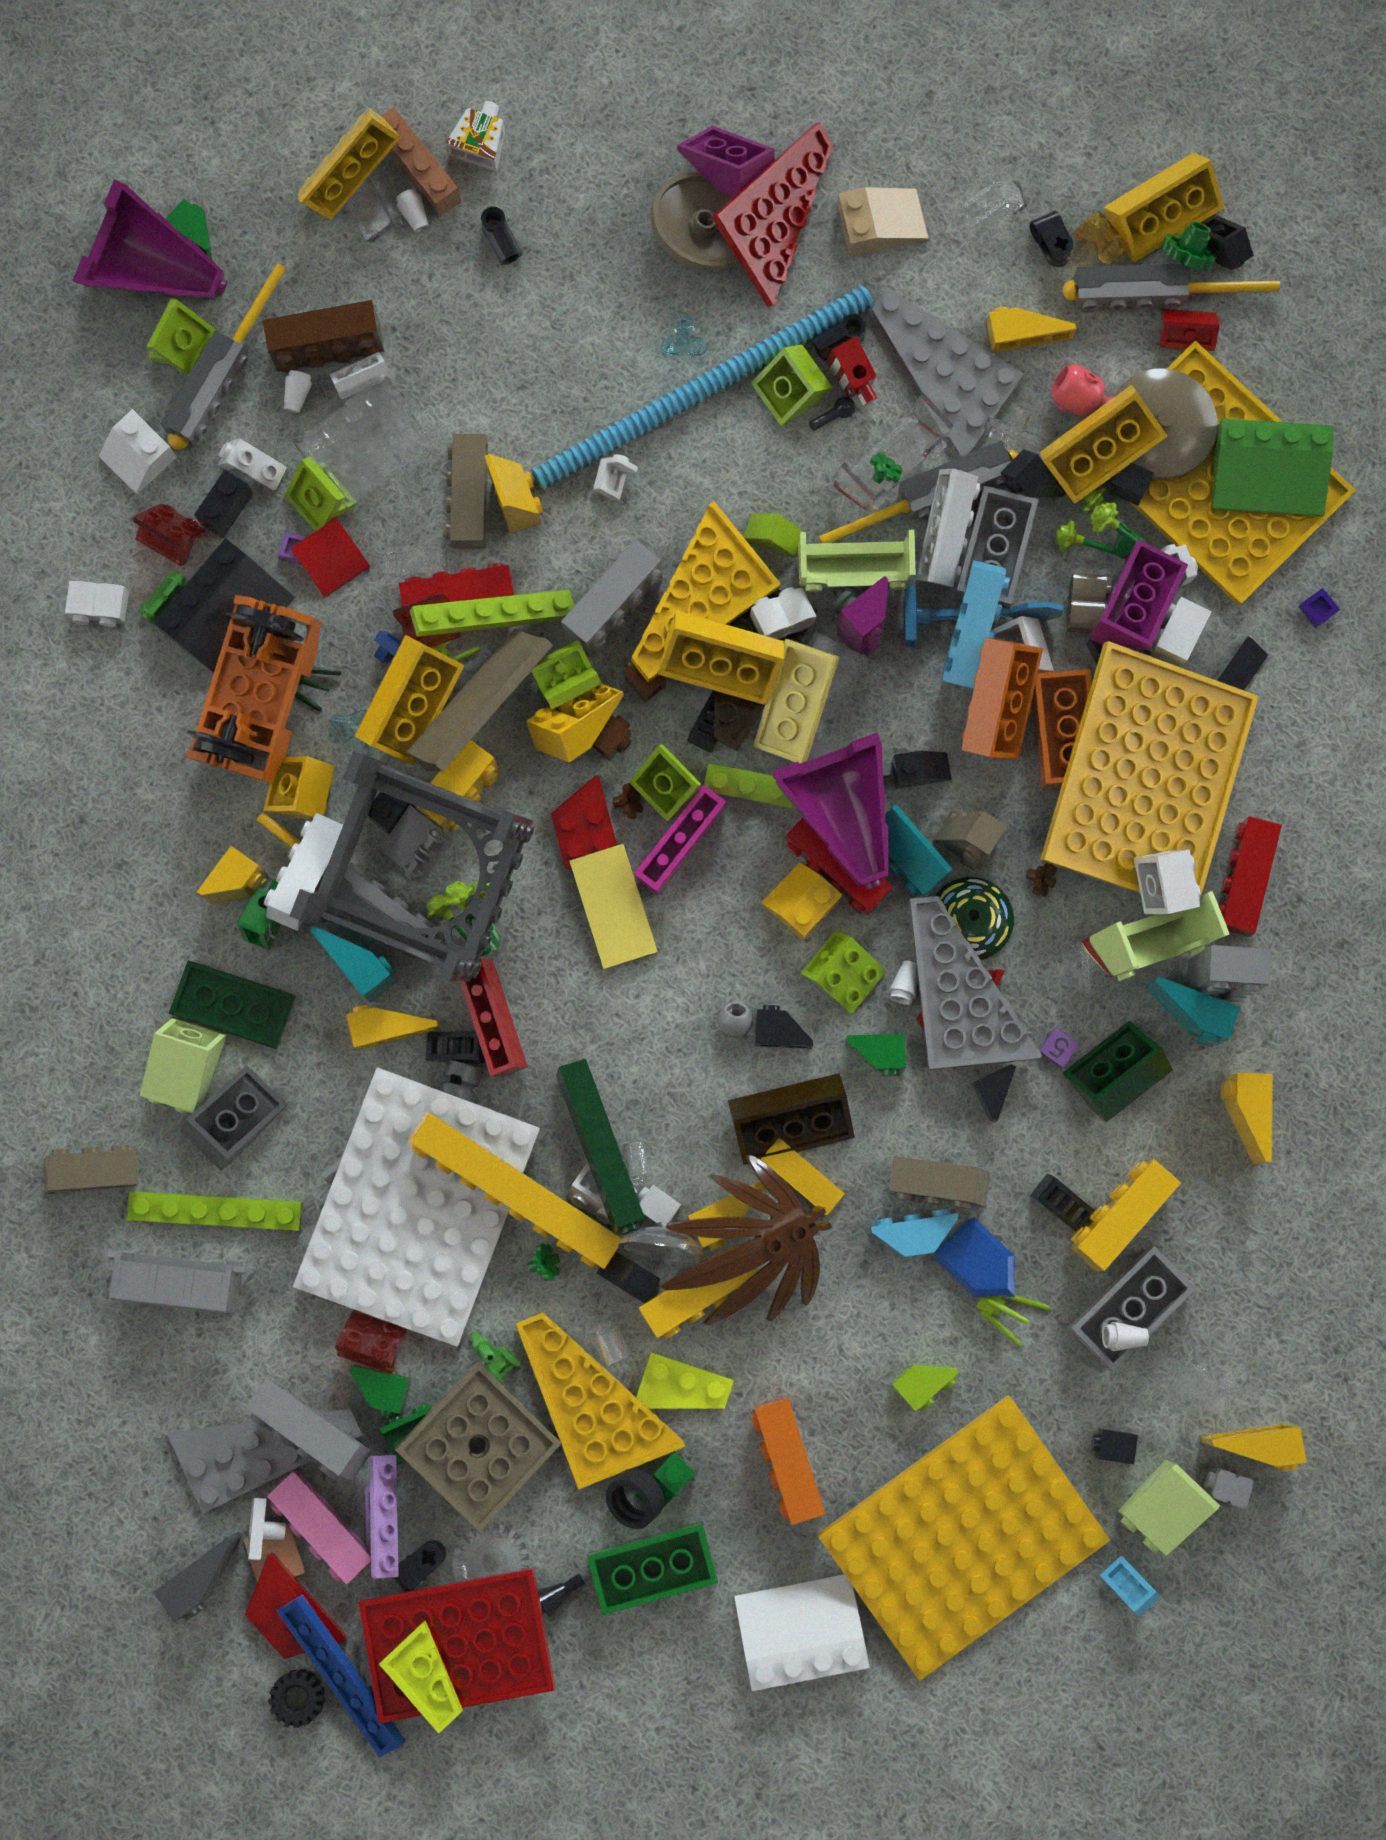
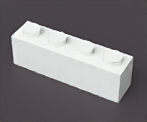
M318 813L315 814L312 822L306 821L300 835L303 837L300 844L295 843L288 857L291 860L288 867L283 866L277 876L276 882L279 883L275 891L270 889L265 898L264 905L267 906V918L298 931L302 921L290 917L300 889L318 891L343 824Z

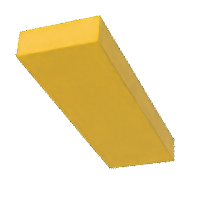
M778 1138L766 1154L791 1147ZM794 1150L761 1158L763 1163L773 1169L812 1205L824 1207L826 1210L825 1216L829 1214L845 1195L844 1192Z

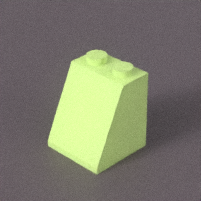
M177 1017L171 1018L154 1033L140 1096L148 1098L154 1104H166L175 1107L181 1113L195 1112L204 1102L227 1033Z
M1165 1459L1118 1512L1123 1516L1120 1521L1133 1534L1138 1530L1145 1537L1142 1543L1155 1555L1160 1551L1167 1556L1207 1520L1220 1505L1176 1463Z

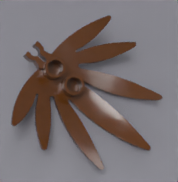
M746 1155L748 1163L760 1182L778 1203L763 1192L740 1181L715 1174L711 1175V1178L741 1202L770 1215V1220L747 1217H711L666 1225V1229L697 1237L720 1239L755 1237L753 1240L720 1252L680 1273L661 1286L664 1290L692 1289L717 1284L741 1276L769 1261L767 1265L751 1276L703 1321L705 1325L721 1321L752 1302L776 1279L787 1263L788 1267L780 1281L766 1320L773 1321L784 1309L796 1289L800 1275L802 1304L808 1305L818 1285L820 1259L813 1236L820 1230L826 1231L832 1228V1226L827 1221H822L819 1224L814 1222L818 1221L820 1215L826 1213L825 1208L817 1206L809 1214L805 1215L798 1198L789 1185L773 1169L752 1155Z

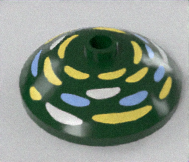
M964 877L948 883L937 893L936 896H939L947 912L953 917L957 927L966 941L970 943L980 960L992 957L1006 945L1013 931L1014 913L1008 897L997 885L978 877ZM969 912H976L978 920H970L968 917Z

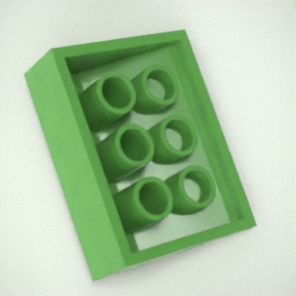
M1222 418L1218 424L1214 442L1212 510L1323 517L1333 456L1334 425Z

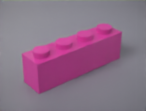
M703 785L634 873L635 880L658 896L725 811L726 801Z

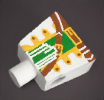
M485 101L481 112L471 108L466 109L446 142L448 155L497 171L505 135L504 122L501 118L497 117L500 107L494 102Z

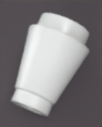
M409 189L396 197L398 202L396 206L414 232L418 233L427 229L429 224L421 194H417L416 189Z
M290 370L289 375L285 376L284 410L297 414L300 413V409L312 386L310 375Z
M903 961L889 989L892 1001L903 1005H911L912 1001L916 999L918 975L915 962Z
M1111 1322V1324H1105L1103 1327L1102 1341L1104 1347L1110 1348L1112 1351L1147 1346L1149 1333L1146 1328Z

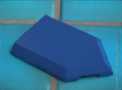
M975 1217L969 1219L936 1251L933 1258L974 1298H986V1296L1015 1297V1255Z

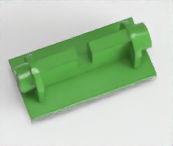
M172 569L137 612L155 626L154 621L188 581Z

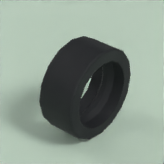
M633 1468L626 1469L608 1485L606 1503L611 1514L618 1522L625 1527L642 1529L662 1512L664 1495L660 1485L651 1475L643 1470ZM624 1486L638 1492L645 1503L646 1512L638 1510L629 1502L624 1492Z

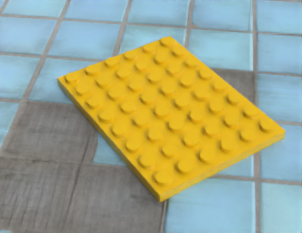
M1196 341L1167 368L1190 376L1207 391L1215 406L1218 424L1222 418L1282 422ZM1213 445L1207 457L1194 470L1175 479H1151L1139 505L1130 504L1172 544H1175L1176 547L1186 544L1189 554L1196 560L1198 568L1240 606L1356 490L1331 467L1325 514L1323 517L1212 510Z
M1109 641L1104 642L1040 860L1141 894L1134 858L1164 851L1190 850V855H1192L1195 861V881L1200 888L1202 896L1259 696Z
M1009 1395L817 1534L919 1681L1111 1541Z

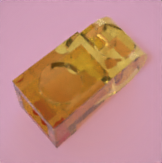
M1101 211L1090 215L1072 233L1079 242L1087 239L1097 250V256L1103 263H1114L1126 254L1127 244Z

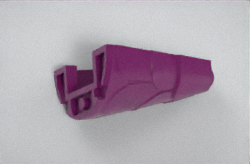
M114 179L104 202L107 212L88 257L82 256L72 281L85 287L120 289L137 293L164 294L166 297L215 300L217 295L222 297L227 286V281L223 280V270L188 237L184 238L159 212L156 213L126 184Z
M878 732L852 741L847 747L799 764V762H795L771 771L776 785L801 813L803 820L825 843L827 846L826 850L859 887L865 886L866 890L882 885L881 879L888 876V825L885 824L882 743Z

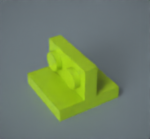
M170 299L147 345V348L151 350L148 358L155 363L172 365L188 377L216 329L177 299Z
M311 457L301 461L284 494L286 499L314 531H317L334 518L354 510L357 504L356 500L323 463L317 465Z
M578 640L542 658L531 670L539 692L551 709L602 684Z

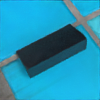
M1248 636L1217 681L1245 690L1268 654Z

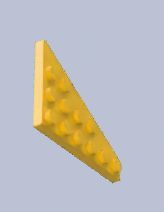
M715 501L709 504L639 645L632 655V663L647 682L658 676L667 633L676 610L729 625L750 610L757 600L768 597L781 586L778 579Z
M544 1312L515 1323L559 1440L562 1443L561 1445L578 1490L686 1446L682 1438L648 1409Z

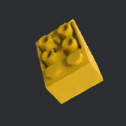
M600 684L554 709L547 706L538 710L534 716L526 720L535 749L570 763L592 747L624 696L623 691Z

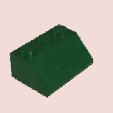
M1128 1021L1065 1070L1063 1074L1091 1110L1103 1121L1108 1122L1172 1072L1173 1069L1163 1049L1132 1022Z

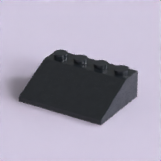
M225 538L154 621V624L160 632L214 674L230 620L225 618L223 613L233 612L235 595L251 597L258 601L261 600L286 608L295 597L248 555Z

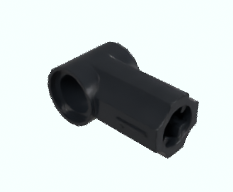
M495 206L487 207L481 214L483 234L488 238L500 264L508 265L521 257L522 252L506 222L502 209ZM490 220H497L500 222V224L495 227H491L487 223Z
M849 314L841 323L813 338L812 344L823 362L827 360L832 349L855 336L862 343L865 339V320L858 314ZM856 326L860 329V332L850 334L846 329Z

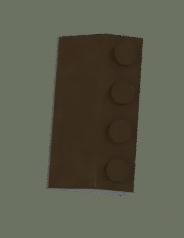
M839 1073L728 1100L743 1165L749 1164L746 1155H752L761 1160V1158L793 1150L800 1152L855 1138L847 1095ZM778 1138L791 1147L766 1154Z

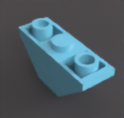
M949 1209L932 1211L933 1217L921 1219V1213L903 1216L904 1222L893 1223L892 1218L875 1220L876 1226L869 1227L873 1236L902 1257L934 1253L958 1220L957 1213L950 1214Z

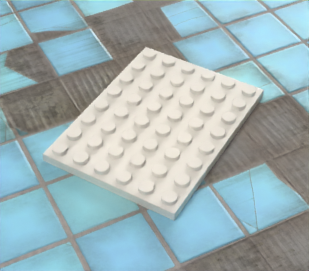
M377 1067L293 1287L458 1347L510 1208L502 1202L499 1206L494 1205L483 1197L486 1192L477 1186L474 1191L459 1182L462 1176L453 1170L448 1175L435 1166L437 1160L430 1155H427L424 1159L410 1150L413 1144L408 1141V1138L426 1111H429L523 1173L540 1128Z

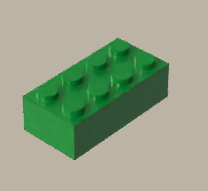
M703 1521L592 1551L587 1555L602 1616L718 1583Z

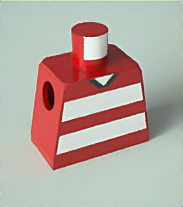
M857 336L832 349L826 363L847 397L857 394L863 406L875 401L878 397L871 385L877 376Z

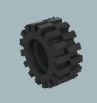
M294 1669L282 1675L274 1683L269 1693L271 1697L268 1699V1704H271L270 1712L272 1715L275 1713L277 1716L275 1720L278 1723L282 1721L286 1727L292 1725L294 1728H299L302 1725H308L321 1712L326 1698L324 1697L325 1689L321 1687L320 1683L322 1681L314 1677V1673L311 1671L307 1673L305 1669H300L299 1671ZM301 1687L307 1692L308 1703L305 1708L295 1710L287 1704L286 1695L290 1688Z

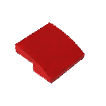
M337 517L291 548L325 598L370 568V565Z

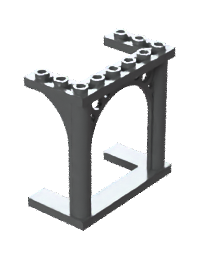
M353 751L342 779L359 784L318 891L300 889L290 917L300 921L332 923L440 967L442 969L439 975L440 978L448 981H471L472 977L476 978L480 971L481 962L479 959L482 951H486L491 943L492 935L489 933L493 923L497 924L501 917L502 908H500L503 897H507L511 891L513 881L510 879L513 871L518 870L522 863L523 854H521L524 843H528L532 837L534 827L531 825L533 820L504 810L503 812L387 767L388 763ZM377 791L450 819L459 825L472 840L479 859L480 873L478 886L465 910L448 923L432 928L410 927L336 897ZM478 829H480L483 833H485L486 830L491 832L485 835L482 839H478L477 837ZM492 840L501 841L503 848L497 855L488 856L484 853V847L488 842ZM498 861V863L494 865L492 868V870L495 871L493 873H489L487 871V866L489 862ZM482 890L486 891L483 899L479 896ZM470 914L476 917V920H472L473 928L466 922ZM457 925L461 926L467 935V941L463 946L457 945L452 937V930ZM438 933H445L444 937L447 945L442 944L444 940H436Z

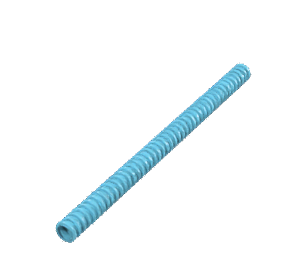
M862 285L858 286L857 291L853 289L850 291V295L844 294L843 299L837 298L835 303H828V307H821V311L815 310L814 315L808 314L806 319H799V323H792L791 328L787 326L783 332L779 330L776 336L770 335L769 340L763 339L762 344L756 343L755 348H747V352H740V356L734 355L733 360H725L724 365L722 363L718 364L717 369L711 368L710 373L704 372L703 376H697L695 381H688V385L682 384L681 389L675 388L673 390L674 393L668 392L665 398L659 397L658 402L652 401L651 405H645L643 410L637 409L636 414L630 413L629 418H621L622 422H614L613 427L609 425L606 427L607 430L601 429L598 435L592 434L591 439L585 438L584 443H577V447H569L570 451L566 452L564 450L561 456L555 455V459H548L546 464L540 463L539 468L533 467L532 475L536 483L543 490L547 489V485L553 486L554 481H562L561 477H569V473H576L577 468L583 469L585 464H592V460L598 461L599 456L605 457L606 452H614L615 447L621 448L622 443L628 444L629 439L635 440L637 435H644V431L650 432L651 427L657 428L659 426L658 423H666L667 418L673 419L674 414L680 415L681 411H687L689 406H696V402L702 403L703 398L709 399L710 394L716 395L719 389L721 391L725 390L726 385L730 387L734 381L739 382L741 377L746 378L748 373L754 374L755 369L761 370L762 365L767 366L783 348L800 344L804 346L807 340L812 341L814 336L817 337L821 332L824 333L829 328L841 323L847 315L858 314V312L863 313L865 308H872L873 300L869 291Z

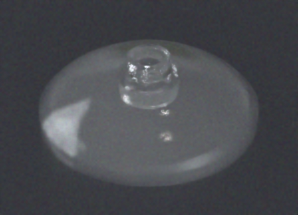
M658 1222L657 1226L642 1227L629 1232L621 1237L618 1243V1247L627 1253L670 1263L697 1264L704 1261L706 1256L703 1248L689 1235L666 1229V1225L670 1223Z

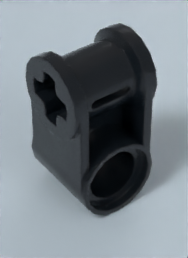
M1054 210L1030 221L1029 227L1035 242L1039 245L1048 263L1054 267H1063L1070 260V253L1074 242L1060 214Z
M429 1540L414 1553L409 1554L398 1563V1577L393 1578L404 1592L414 1590L443 1563L446 1557L444 1545L440 1541ZM434 1550L437 1555L434 1559L428 1561L425 1556L428 1552Z

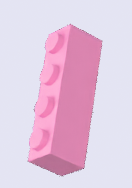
M298 1469L293 1471L267 1496L271 1500L269 1503L271 1509L278 1516L284 1515L290 1521V1530L298 1538L304 1537L311 1545L309 1547L310 1552L319 1561L322 1559L326 1561L330 1566L328 1569L329 1573L339 1583L344 1581L347 1585L371 1562L370 1548L366 1547L361 1538Z

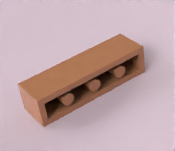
M392 107L381 115L401 137L389 151V154L437 215L441 217L459 204L461 199L458 187L397 110Z

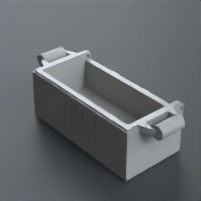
M106 1248L102 1252L104 1259L114 1260L109 1293L110 1300L218 1313H235L238 1306L242 1274L244 1276H254L257 1272V1268L254 1265H244L242 1267L119 1252L115 1248Z

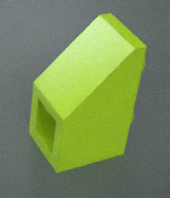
M912 1364L890 1384L915 1412L918 1409L924 1412L936 1401L933 1396L942 1389L946 1392L958 1381L955 1376L960 1372L954 1367Z

